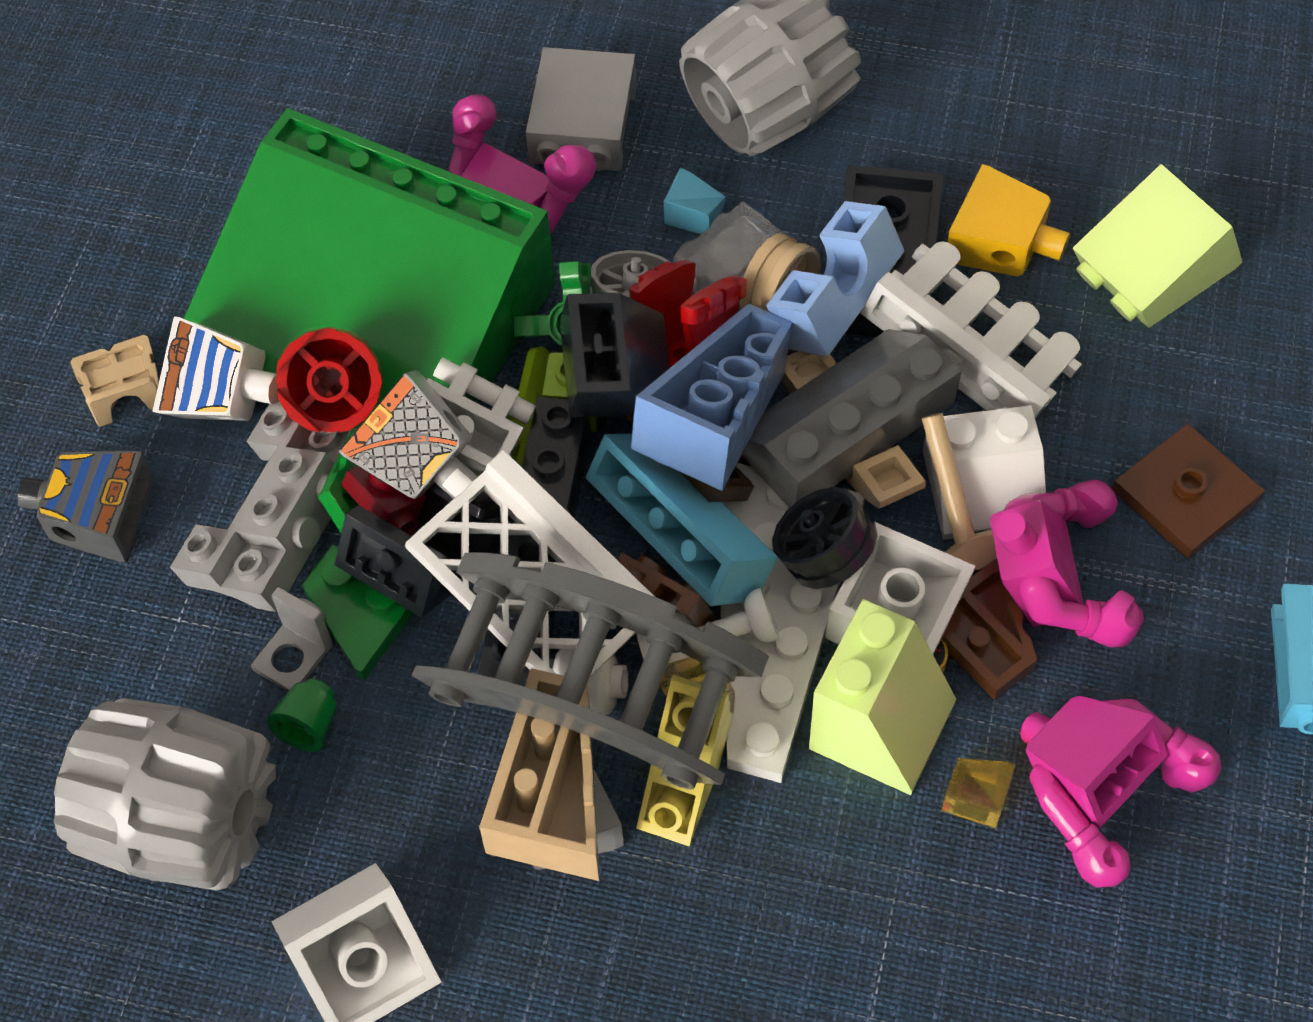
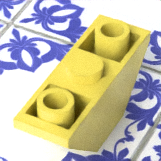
M676 675L671 678L657 738L673 746H679L700 691L701 683ZM724 691L699 758L718 770L731 722L729 692ZM651 764L636 829L690 846L713 784L696 783L694 789L681 788L665 781L661 777L663 770Z

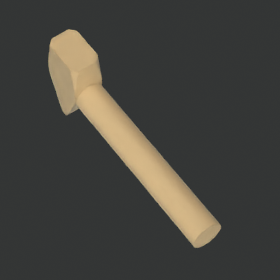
M943 413L923 417L921 419L955 544L945 553L975 565V570L982 569L997 558L992 529L974 533Z

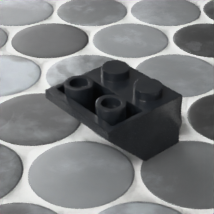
M621 293L567 294L560 319L569 418L634 415L636 396L670 369L664 314Z

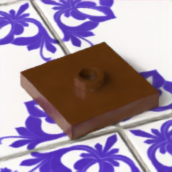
M1188 423L1114 481L1112 490L1187 559L1191 558L1260 502L1265 493L1264 489Z

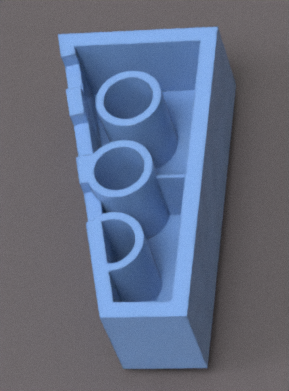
M748 303L636 396L631 449L654 459L658 463L665 464L723 491L784 375L793 322Z

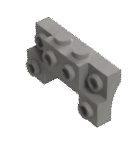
M279 402L269 404L246 441L259 458L268 461L229 528L226 530L196 524L170 568L187 586L222 593L257 609L277 612L271 595L278 587L289 592L331 519L318 496L339 455V450L343 447L351 430L331 433L309 431L293 421Z

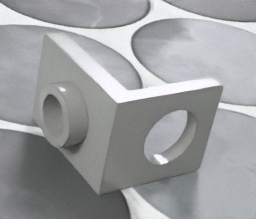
M278 587L271 597L282 626L253 661L251 667L254 672L289 691L295 683L307 680L331 649L333 643L324 620L326 616L323 611L311 601L297 598ZM287 647L298 648L304 654L303 663L298 669L285 673L274 668L273 660L280 650Z

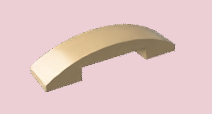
M798 351L787 356L782 381L790 395L837 363L830 354L827 357ZM899 445L855 464L852 474L845 478L863 498L879 509L924 489L926 485L924 478Z

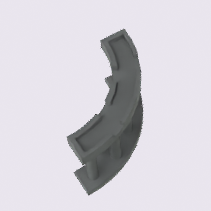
M464 553L456 573L475 584L473 591L477 595L446 668L416 665L411 675L431 687L428 694L432 698L453 707H461L463 702H470L502 708L571 729L607 743L663 770L661 777L665 781L681 788L694 789L696 783L722 785L725 773L700 760L701 752L727 683L734 682L736 676L762 677L769 655L709 621L705 624L702 631L676 619L673 616L677 606L617 582L545 562L542 572L517 568L520 562L517 556L494 553ZM506 599L526 601L495 677L491 678L470 673L469 671L498 603H505ZM555 607L583 613V617L587 621L555 697L517 684L547 611H553ZM617 625L647 636L646 641L650 644L620 721L579 705L608 630L615 629ZM681 652L702 663V670L706 675L679 746L676 747L642 731L672 653Z

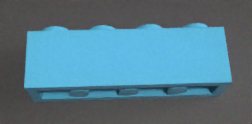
M632 433L604 434L585 478L710 606L743 603L751 591L760 587L763 589L778 557L722 502H708L678 470L658 463L654 459L631 449Z

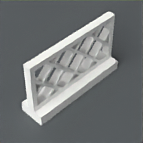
M504 450L487 463L486 470L406 541L405 548L469 611L476 595L469 589V581L461 576L460 580L451 571L457 570L464 553H469V533L500 534V554L508 555V535H529L539 544V562L520 561L517 568L542 572L545 562H548V553L556 561L548 563L583 571L654 596ZM484 491L500 506V523L469 522V503ZM461 511V522H449ZM508 515L517 524H508ZM437 532L461 533V559H439L424 544ZM506 599L505 603H498L496 609H501V619L494 613L488 629L506 647L513 634V631L509 628V609L523 610L526 601ZM555 607V609H554L553 611H572V610H568V609H564V608H560V607ZM547 611L540 628V638H536L532 647L540 648L541 658L531 650L525 666L529 670L533 668L556 674L549 667V648L575 649L579 639L549 638ZM579 613V639L587 621L583 617V613ZM623 628L613 639H605L590 677L637 632Z

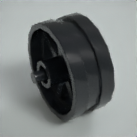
M830 487L816 490L791 506L776 525L772 537V545L775 555L802 586L821 589L832 587L849 579L862 568L874 551L878 534L875 522L863 510L862 505L847 489Z

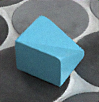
M680 168L664 200V224L709 237L726 202V196L691 172Z

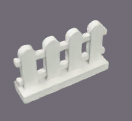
M938 242L931 248L922 243L912 256L917 262L904 275L897 270L892 274L887 272L877 282L861 314L884 332L890 329L927 335L962 370L958 389L987 411L1032 405L1036 419L1042 409L1049 404L1057 393L1050 388L1062 372L1071 378L1082 365L1074 359L1080 350L1079 342L1074 336L1066 332H1057L1050 339L1045 337L1034 328L1040 319V315L1033 305L1027 302H1016L1010 309L995 299L1000 289V284L992 274L981 271L975 273L969 279L955 268L960 260V253L954 245L948 242ZM942 282H945L957 291L944 306L930 296ZM982 312L997 322L984 337L969 326ZM1022 342L1037 352L1025 367L1010 357Z

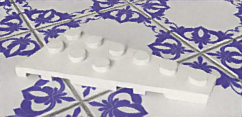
M737 463L736 467L752 482L754 488L747 501L722 503L773 552L772 537L776 525L789 507L752 466ZM848 490L863 507L865 498L858 492ZM779 558L777 559L762 590L771 609L780 639L773 642H763L756 638L753 631L738 636L769 655L762 677L736 676L734 682L727 683L725 691L729 692L731 715L726 738L728 769L779 783L782 782L824 641L829 609L838 593L841 582L832 587L821 589L804 587L792 576ZM744 602L720 605L721 619L745 611Z

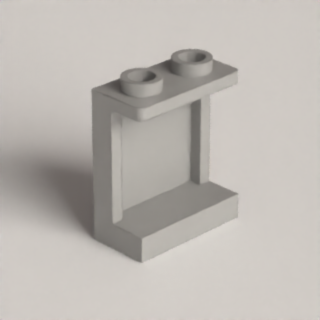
M543 47L526 128L530 163L545 165L547 157L554 154L560 147L564 145H582L593 153L597 164V171H620L622 169V145L630 100L635 99L637 87L635 54Z

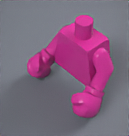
M473 94L458 100L452 111L454 133L452 143L455 146L448 172L547 210L551 235L569 202H574L578 194L593 179L597 168L593 153L582 145H564L554 154L547 157L544 165L545 175L496 148L483 143L486 131L493 127L497 118L496 107L489 97Z
M1088 480L1069 488H1059L1054 493L1023 494L1009 501L1004 511L993 514L990 518V524L1002 582L1033 627L1048 625L1075 630L1076 634L1080 637H1086L1104 646L1114 648L1125 647L1133 640L1144 622L1143 611L1134 602L1135 598L1123 590L1118 591L1107 602L1086 600L1083 603L1066 523L1078 522L1086 529L1093 528L1108 520L1115 513L1118 505L1116 494L1105 482Z
M1077 696L1071 698L1052 718L1035 712L1025 719L1021 727V739L1027 744L1026 753L1033 767L1029 776L1030 782L1040 806L1067 841L1064 844L1071 851L1081 878L1095 888L1115 887L1128 878L1131 863L1127 851L1118 842L1108 841L1099 829L1161 762L1162 779L1172 788H1180L1191 793L1213 785L1221 772L1220 755L1209 743L1185 733L1178 726L1171 728L1135 699L1099 701Z

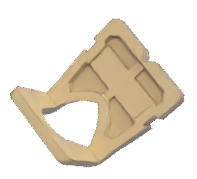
M141 335L114 344L110 351L99 349L72 358L70 362L79 384L83 385L80 388L99 427L112 423L114 406L121 397L138 396L149 409H153L159 377L155 362L152 363L155 358L148 336Z

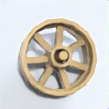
M776 233L768 238L756 251L746 269L744 278L747 280V296L740 299V309L749 303L768 311L767 303L792 270L820 274L821 259L817 249L806 243H798L795 238L786 234Z

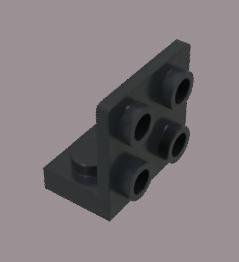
M359 505L346 513L335 560L336 567L420 617L426 615L452 595L405 548L406 541L421 529L419 526L412 535H409ZM435 536L424 544L439 559H461L460 551ZM451 570L461 580V576L456 573L457 570Z

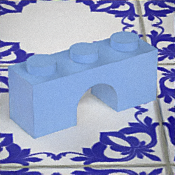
M844 201L819 235L827 255L824 275L792 270L767 303L766 307L770 313L793 322L788 349L828 357L866 305L877 282L887 272H890L904 253V248L886 206Z

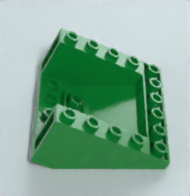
M287 108L260 142L184 319L205 325L264 350L266 358L263 371L276 373L277 363L288 345L307 331L324 327L349 330L365 340L379 359L383 382L380 399L375 407H377L404 373L414 370L419 371L426 380L429 378L449 389L450 384L433 376L442 357L459 366L464 362L478 369L476 375L492 382L521 338L514 337L513 316L536 315L556 285L548 211ZM467 393L464 396L477 404L480 401Z

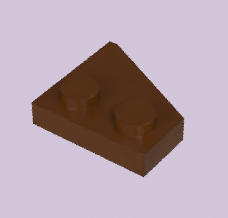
M622 552L617 558L656 598L677 606L675 613L683 614L694 627L699 628L708 621L714 622L718 620L708 607L709 604L688 583H684L682 586L666 577L668 572L653 560L641 555L637 561Z

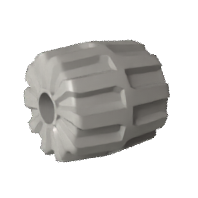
M740 0L692 36L680 49L682 54L679 60L680 71L695 107L712 131L735 152L739 154L747 153L751 157L758 156L812 125L856 88L861 79L855 70L861 63L859 51L848 44L846 37L850 29L843 17L833 16L830 12V0Z
M126 698L115 700V702H102L90 711L87 719L78 730H75L67 745L54 791V825L57 836L67 842V849L72 854L128 875L151 881L168 882L211 890L228 888L240 876V869L250 865L260 846L256 839L257 830L267 825L270 819L273 805L266 799L267 787L276 779V764L266 761L271 744L260 733L186 707Z

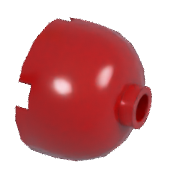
M324 327L307 331L288 345L280 357L276 369V383L278 387L276 391L279 403L293 421L309 431L319 433L321 431L329 433L349 431L366 420L380 399L383 377L379 359L365 340L349 330Z

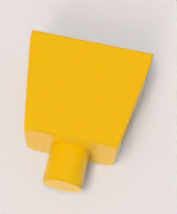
M982 164L949 230L948 243L954 245L960 253V260L957 265L1018 277L1025 273L1033 253L1061 261L1070 238V233L1046 225L1051 199L1048 195L990 166Z

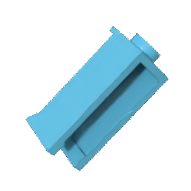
M1283 584L1281 588L1283 605L1273 604L1271 608L1280 727L1298 728L1302 733L1313 735V585Z

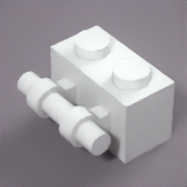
M442 357L433 376L450 384L449 389L429 378L427 381L471 434L472 439L456 458L473 473L480 476L486 470L487 463L497 454L504 450L511 456L524 427L506 419L507 416L510 415L527 424L536 405L519 397L520 391L507 384H505L504 388H501L476 375L478 369L464 362L459 366ZM467 393L493 406V408L489 410L464 396Z

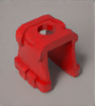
M680 260L675 263L667 261L654 267V270L650 269L640 275L639 283L629 288V298L664 314L669 366L671 368L680 358H683L738 312L740 299L747 296L746 278L737 275L725 277L692 296L694 279L696 278V263L687 260Z

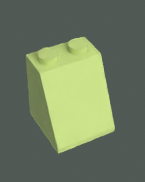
M1162 164L1073 247L1080 262V265L1076 268L1080 276L1095 290L1103 285L1114 296L1110 300L1111 304L1124 318L1131 322L1137 317L1148 328L1243 263L1233 227Z
M862 599L814 691L809 742L810 750L909 795L912 794L956 703V697L916 621Z

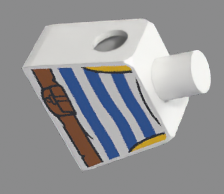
M174 316L152 412L183 419L248 421L253 415L256 401L268 404H276L278 402L276 391L278 389L276 383L277 374L263 371L266 358L264 350L205 325Z

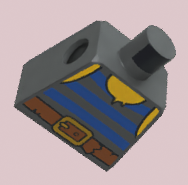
M141 451L63 452L56 456L48 480L30 477L22 479L18 489V504L21 508L37 510V518L48 538L52 541L114 561L126 563L154 477Z

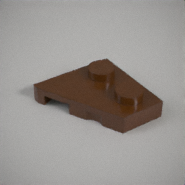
M997 558L970 578L941 638L947 645L948 653L993 700L997 699L1033 671L1037 663V656L1031 638L1025 633L1022 626L1024 618L1022 611L1002 582Z

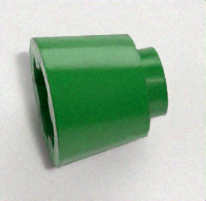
M307 679L305 682L295 683L266 719L267 725L274 735L288 745L303 751H319L324 744L337 710V704L333 699L335 694L327 684L316 679Z

